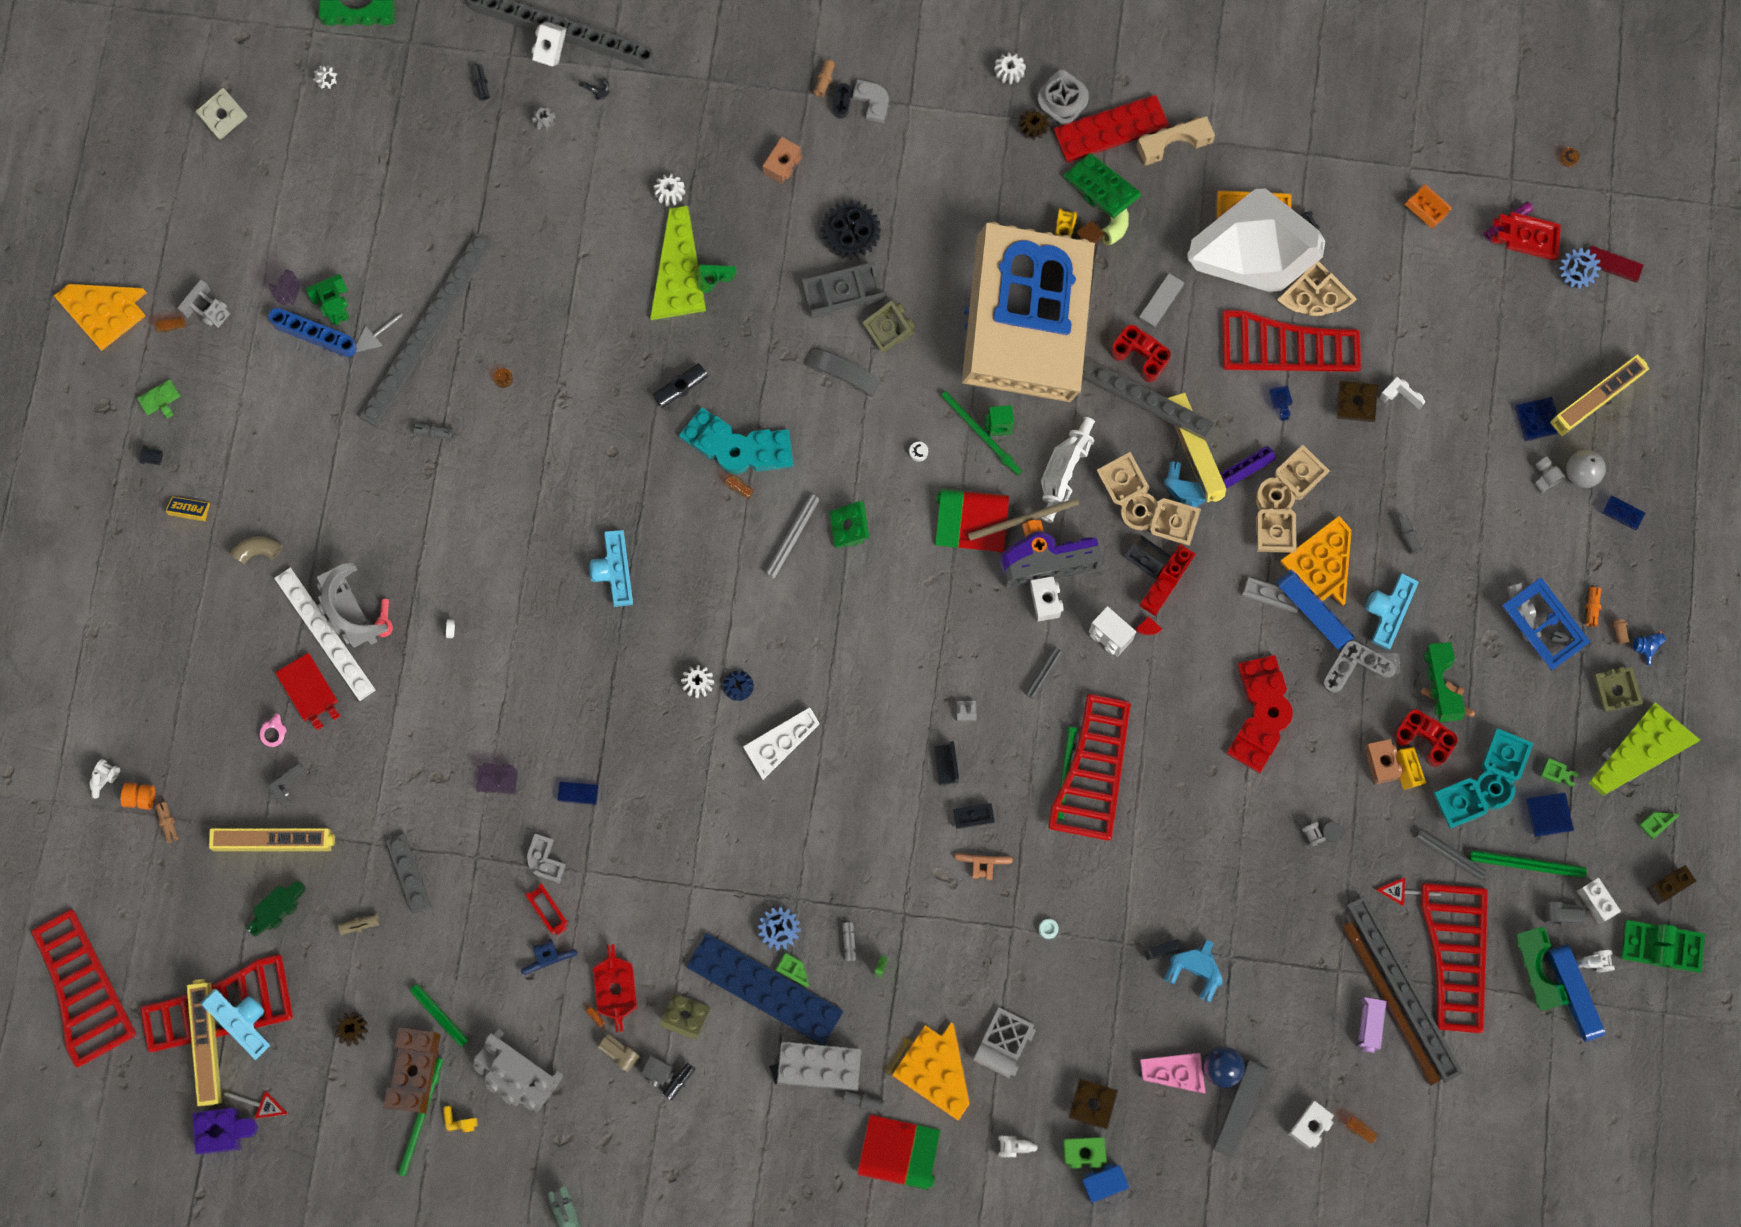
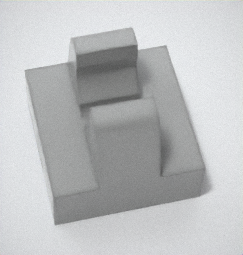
M976 701L956 702L957 722L977 720Z

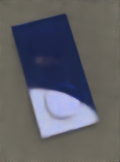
M1611 495L1602 514L1636 531L1645 512Z
M560 781L557 801L597 805L599 785Z

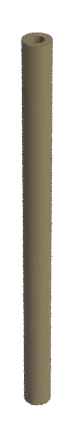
M1077 498L968 533L971 541L1077 506L1079 502Z

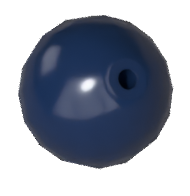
M1216 1047L1205 1058V1076L1217 1087H1233L1241 1081L1244 1075V1060L1240 1053L1231 1047Z

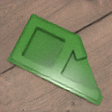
M1653 812L1638 826L1652 840L1678 818L1679 815L1676 813Z
M785 953L776 971L808 988L809 983L803 962Z
M880 956L874 971L875 977L882 978L888 957Z

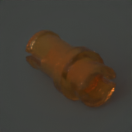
M184 316L172 319L163 318V320L155 321L158 333L162 331L167 333L170 330L186 328Z
M730 474L725 481V484L730 486L732 491H737L747 500L754 492V489L743 483L740 477L736 478L733 474Z
M1354 1116L1346 1124V1127L1351 1129L1354 1135L1358 1134L1370 1144L1378 1136V1133L1364 1125V1121L1357 1120Z

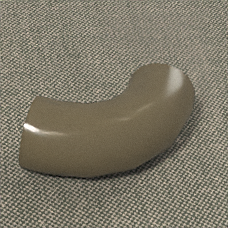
M253 536L242 540L229 554L245 565L255 555H264L270 560H274L280 554L283 545L266 536Z

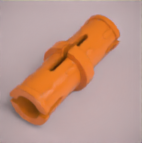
M1589 587V598L1585 607L1587 609L1586 626H1589V624H1591L1590 627L1598 626L1602 591L1599 587L1597 590V587Z

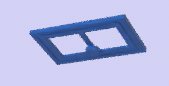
M1542 578L1536 580L1502 605L1551 671L1590 643V640ZM1539 592L1554 613L1549 614L1546 617V622L1533 630L1517 608ZM1560 620L1574 638V641L1553 656L1537 636V633L1547 625H1555Z

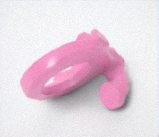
M275 713L261 727L260 739L269 747L280 745L287 732L286 727L282 725L280 714ZM268 728H275L279 732V738L276 742H269L265 739L264 734Z

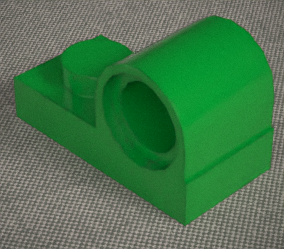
M700 265L696 271L699 290L708 293L713 290L718 280L721 282L732 281L737 274L736 266Z

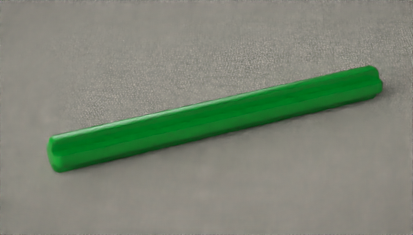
M1475 850L1470 852V860L1473 862L1585 878L1587 875V868L1582 866Z

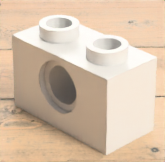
M549 22L539 25L536 30L537 42L532 48V54H534L532 60L550 66L558 64L567 28ZM545 39L550 41V48L545 45Z
M1054 576L1031 580L1030 589L1037 622L1060 618L1061 611H1063L1062 600H1058L1057 593H1060L1058 582L1054 581ZM1044 595H1049L1052 598V601L1045 602L1042 599V597Z
M1599 878L1577 890V893L1598 925L1621 912Z
M1313 1101L1288 1135L1307 1149H1310L1312 1146L1315 1148L1322 1139L1320 1137L1321 1133L1324 1130L1327 1132L1332 1126L1333 1121L1331 1120L1334 1115ZM1310 1121H1314L1317 1124L1315 1132L1310 1131L1308 1128Z

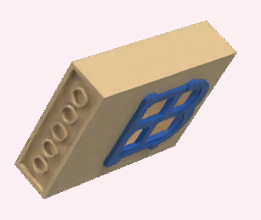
M997 222L985 224L977 235L962 375L963 384L1071 402L1081 392L1095 243L1089 242L1087 239H1071L1070 236H1055L1050 232L1039 233L1033 229H1018L1013 225L1002 226ZM1026 255L1032 260L1034 264L1032 278L1011 274L1012 260L1015 256ZM1048 260L1057 261L1063 268L1062 292L1060 293L1040 288L1041 269ZM1011 283L1031 287L1029 315L1008 312V294ZM1040 297L1060 302L1058 321L1042 319L1037 316L1038 300Z

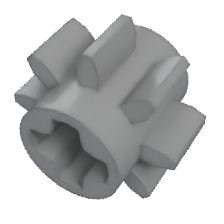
M540 106L537 112L533 111L535 116L532 119L533 124H537L538 129L544 128L548 130L550 125L554 126L552 119H555V114L550 113L549 107L545 109Z

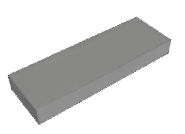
M1169 273L1140 315L1139 320L1155 329L1184 286V282Z
M1251 577L1247 578L1242 596L1290 612H1298L1299 607L1279 586Z

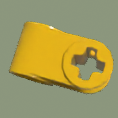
M1059 208L1055 236H1061L1060 233H1066L1072 237L1077 211L1073 213Z

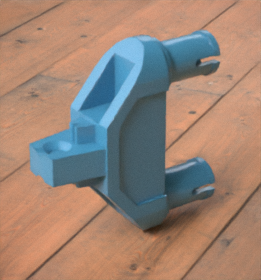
M1174 461L1169 462L1168 477L1164 480V486L1172 497L1179 503L1196 508L1204 503L1206 499L1199 483L1180 480L1181 463L1177 462L1175 466Z
M1206 940L1202 949L1197 947L1196 950L1171 956L1169 959L1170 966L1163 980L1168 982L1172 975L1169 983L1175 985L1181 969L1204 978L1206 984L1199 998L1211 1003L1217 987H1220L1223 983L1222 976L1213 959V954L1210 953L1214 943Z

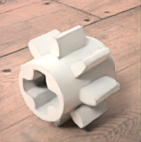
M320 65V69L314 71L315 78L313 81L319 82L318 86L321 88L326 86L330 89L331 85L336 83L335 76L337 73L331 72L332 67L330 66L325 68Z

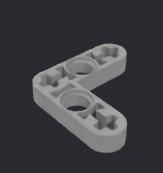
M1350 641L1344 646L1326 676L1324 685L1332 693L1339 692L1357 663L1384 678H1390L1396 672L1395 664L1362 644ZM1356 646L1358 652L1352 653V655L1350 656L1351 652L1349 651V649L1354 648ZM1370 654L1374 655L1375 661L1372 664H1366L1365 657ZM1346 655L1348 658L1350 656V658L1353 661L1350 662L1347 658H1344V656ZM1379 661L1384 666L1389 664L1391 670L1383 673L1384 670L1378 666ZM1342 662H1347L1349 665L1345 672L1339 671V664ZM1337 672L1339 675L1343 676V678L1341 679L1339 676L1337 678V676L1334 673ZM1337 678L1336 682L1338 683V685L1333 686L1331 688V684L1329 682L1331 680L1335 681V679Z

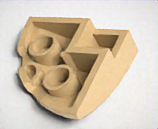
M1318 261L1295 279L1277 300L1295 312L1310 316H1323L1332 312H1339L1357 299Z

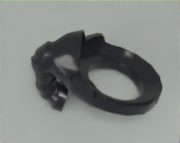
M604 77L601 79V85H604L603 89L583 81L579 83V86L595 92L596 100H601L608 96L610 92L609 82Z

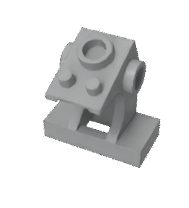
M200 280L179 305L178 310L187 319L195 312L203 318L202 321L209 327L214 325L219 328L230 313L226 310L227 306L222 301L216 298L211 300L207 297L211 289L207 283ZM208 304H209V305H210L209 308L203 312V310H204V309L208 306Z

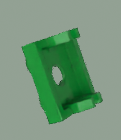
M858 501L829 511L835 548L858 546L857 544H864V540L869 539L864 502ZM846 519H850L852 522L848 530L844 528Z

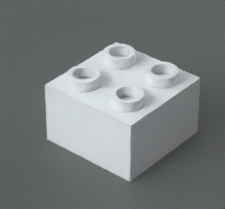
M1107 606L1092 622L1089 633H1091L1090 637L1097 643L1100 641L1105 646L1104 649L1110 655L1118 657L1133 641L1136 631Z

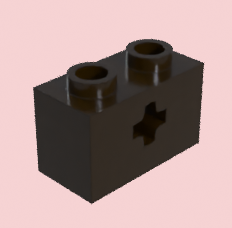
M1684 865L1649 886L1647 890L1659 905L1697 881L1688 867Z

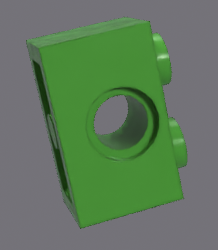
M1105 1137L1063 1140L1064 1165H1069L1070 1169L1082 1168L1081 1164H1089L1090 1168L1102 1167L1101 1163H1106ZM1081 1148L1089 1150L1090 1156L1088 1159L1080 1157L1079 1151Z

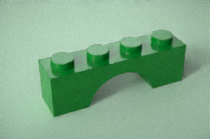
M320 0L319 17L323 25L334 26L335 24H343L345 26H352L354 24L370 26L372 24L388 26L395 24V0H372L368 6L362 9H350L344 6L340 0Z
M1452 642L1429 644L1423 656L1424 662L1428 663L1429 668L1427 669V678L1431 680L1432 684L1430 694L1435 700L1434 714L1438 716L1439 722L1460 721L1465 715L1463 697L1461 694L1451 691L1443 680V673L1451 668L1455 661Z
M1540 927L1516 934L1518 938L1517 946L1522 951L1524 957L1523 965L1528 970L1530 976L1529 984L1534 989L1536 995L1535 1003L1540 1008V1011L1569 1004L1564 985L1549 980L1542 968L1543 955L1551 947L1546 928Z

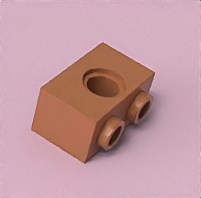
M781 137L763 165V174L781 184L785 179L788 180L793 172V166L795 164L798 165L801 161V147ZM782 159L788 160L787 163H780L779 161Z
M1391 739L1370 743L1365 747L1375 785L1398 780L1401 777L1402 767L1400 762L1396 760L1397 749L1395 744H1392ZM1381 757L1388 759V766L1381 763Z

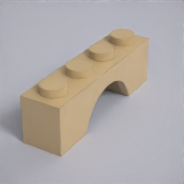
M1207 116L1203 118L1196 117L1191 122L1185 124L1183 122L1178 123L1173 128H1163L1155 134L1141 136L1138 139L1137 149L1144 166L1162 160L1164 148L1171 142L1185 141L1195 148H1199L1213 143L1215 134Z

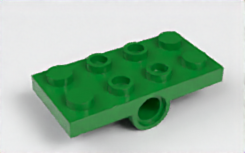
M1092 153L1088 154L1064 174V179L1083 194L1090 206L1094 208L1096 206L1100 207L1113 219L1141 197L1138 189Z
M1626 920L1621 960L1702 973L1705 933L1677 929V927L1671 925H1653Z

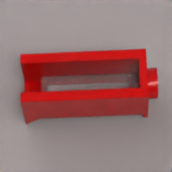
M541 883L538 885L539 888L525 895L552 935L556 933L558 936L567 930L566 926L569 923Z

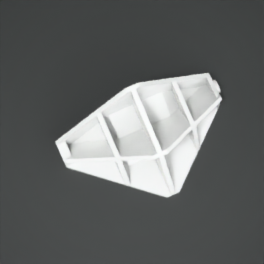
M1266 188L1253 190L1191 240L1190 251H1188L1187 256L1196 271L1264 291L1279 292L1323 258L1325 239L1318 229Z

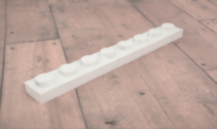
M289 568L274 579L358 700L361 701L376 691L336 632L330 630L326 622L327 619L293 570Z

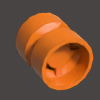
M125 782L121 792V806L126 808L138 806L140 809L151 810L155 801V786L144 784L139 787L137 783Z

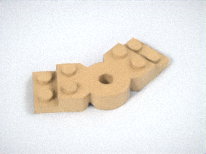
M1304 445L1279 466L1274 473V478L1266 479L1256 493V505L1260 510L1256 516L1257 552H1296V513L1291 508L1295 500H1302L1330 472ZM1277 494L1280 497V500L1276 501L1272 499L1271 495Z
M1131 452L1097 470L1113 502L1116 505L1122 506L1121 515L1129 527L1138 531L1150 529L1154 536L1190 546L1201 509L1166 498L1157 501L1148 494L1150 486ZM1143 506L1146 509V513L1139 517L1136 515V510L1138 507Z

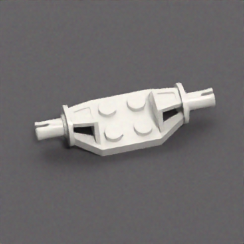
M1089 417L1083 418L1079 431L1071 430L1069 433L1070 437L1054 448L1041 479L1044 493L1042 500L1048 504L1047 507L1068 501L1073 491L1067 484L1073 475L1072 471L1075 464L1079 461L1080 457H1087L1090 446L1094 443L1093 437L1089 434L1095 421ZM1056 513L1044 516L1042 519L1051 523L1054 521Z

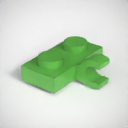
M169 379L137 399L147 415L161 408L164 415L169 418L174 414L168 404L181 396Z

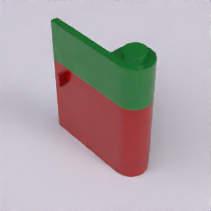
M942 488L941 492H937L936 503H940L936 546L1004 552L1006 529L971 541L968 533L1007 521L1009 495Z
M870 1115L857 1175L929 1190V1187L934 1186L936 1175H932L941 1130Z

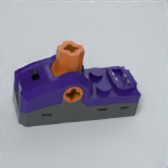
M1031 520L1022 524L1025 538L1009 547L1001 555L1002 560L1000 561L1006 589L1030 585L1031 580L1053 576L1054 579L1097 571L1100 568L1102 557L1097 538L1087 537L1077 540L1076 543L1068 541L1062 543V546H1057L1055 539L1043 531L1041 520Z

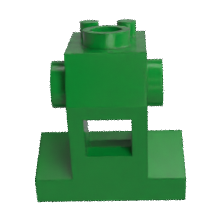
M341 274L306 288L313 305L322 302L323 305L320 306L324 317H329L333 325H338L341 321H348V318H350L346 307H349L344 296L340 297L339 295L348 291Z

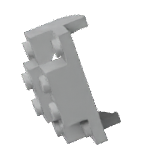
M345 563L317 577L319 583L316 585L322 594L318 597L321 602L318 606L323 615L327 614L329 620L326 622L330 630H335L338 635L342 633L346 644L350 643L354 648L368 641L372 645L378 642L376 636L388 631L386 624L369 625L346 580L348 575L358 569L354 563Z
M498 1029L494 1035L491 1033L486 1038L484 1048L474 1059L473 1067L477 1073L485 1075L484 1084L486 1088L492 1093L496 1092L507 1104H513L514 1106L523 1104L529 1110L538 1112L558 1086L563 1074L557 1071L553 1077L501 1041L500 1039L504 1032ZM532 1082H534L535 1085H536V1086H533V1087H529V1085H530Z

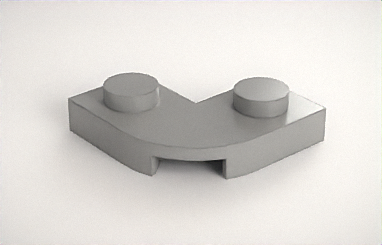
M857 80L853 99L870 103L866 115L867 120L884 123L889 106V97L886 90L878 84Z
M534 834L527 854L529 868L536 876L560 884L566 864L548 859L554 840Z

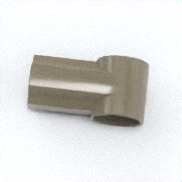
M609 1034L598 1046L603 1053L611 1057L614 1063L627 1073L640 1058L629 1047L623 1046Z

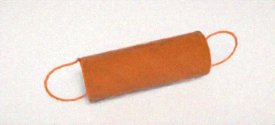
M590 1006L588 1010H585L599 1027L605 1023L593 1007Z

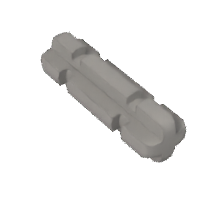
M846 922L842 925L843 932L845 933L843 934L844 950H846L845 960L855 961L854 933H852L853 923Z

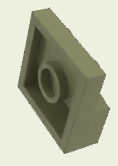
M893 300L862 322L883 353L916 333L914 330L916 325L910 317L906 318L904 315L906 310L903 305Z

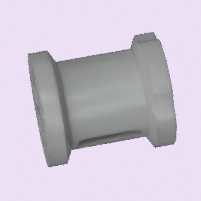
M1318 822L1302 829L1310 841V847L1326 840L1321 835Z

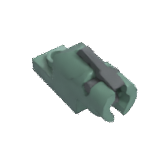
M567 1186L559 1188V1191L547 1193L559 1227H582Z

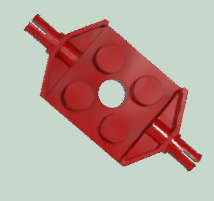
M611 944V949L610 945H606L607 959L595 966L593 972L597 1013L612 1018L615 1022V1033H619V1028L620 1032H624L622 1022L624 1017L637 1009L633 964L617 958L615 944ZM613 984L621 986L619 994L614 995L610 992V987Z

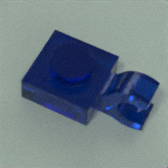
M1283 386L1270 389L1269 394L1273 409L1279 408L1281 421L1289 420L1291 415L1288 406H1291L1293 403L1289 387Z

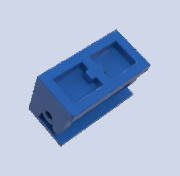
M1113 1163L1103 1167L1104 1172L1099 1174L1096 1173V1170L1085 1174L1086 1179L1082 1180V1182L1084 1183L1083 1185L1090 1204L1130 1188L1121 1165L1115 1166Z

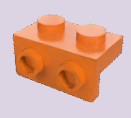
M1426 184L1405 204L1432 229L1452 209L1448 203Z

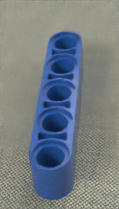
M275 308L269 313V320L274 328L345 357H352L356 354L357 346L353 338L347 334L280 308ZM278 317H283L280 322H275ZM294 324H300L298 328H292ZM312 330H317L316 334L309 335ZM334 337L333 341L326 342L327 338ZM348 343L351 344V346H350L349 348H347V349H344V348H343V346H344L345 344H348Z
M1292 569L1277 581L1279 587L1338 650L1341 651L1348 642L1355 639L1350 630Z
M1564 944L1548 950L1549 961L1558 983L1564 985L1569 1001L1568 1007L1581 1038L1584 1042H1588L1604 1036V1027L1569 945Z

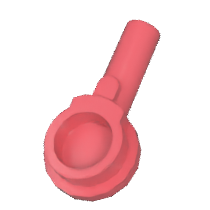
M388 599L381 600L380 617L377 618L374 624H386L388 631L378 635L379 637H387L393 630V624L388 619Z

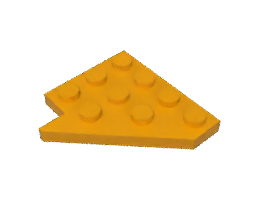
M68 284L54 295L101 351L146 316L135 304L137 300L147 293L143 288Z

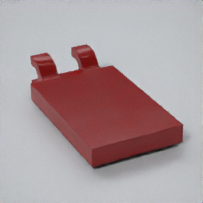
M1514 212L1509 213L1508 216L1499 214V218H1493V226L1505 227L1504 232L1498 231L1497 235H1492L1491 243H1505V249L1552 261L1559 259L1561 224Z
M310 653L275 672L305 722L310 719L316 730L324 727L318 718V715L327 710L333 720L340 717L334 706L339 701Z

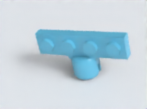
M624 530L604 532L607 556L590 561L589 575L591 581H607L610 583L613 607L633 605Z
M1402 573L1399 575L1390 596L1379 590L1370 594L1366 602V610L1380 618L1371 640L1372 643L1386 650L1391 649L1419 583L1418 581Z
M214 989L200 1002L255 1060L270 1046L253 1027L254 1022L264 1013L262 1006L254 998L247 996L237 1006L233 1007Z

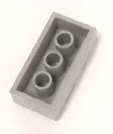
M781 1042L777 1084L857 1091L861 1049Z

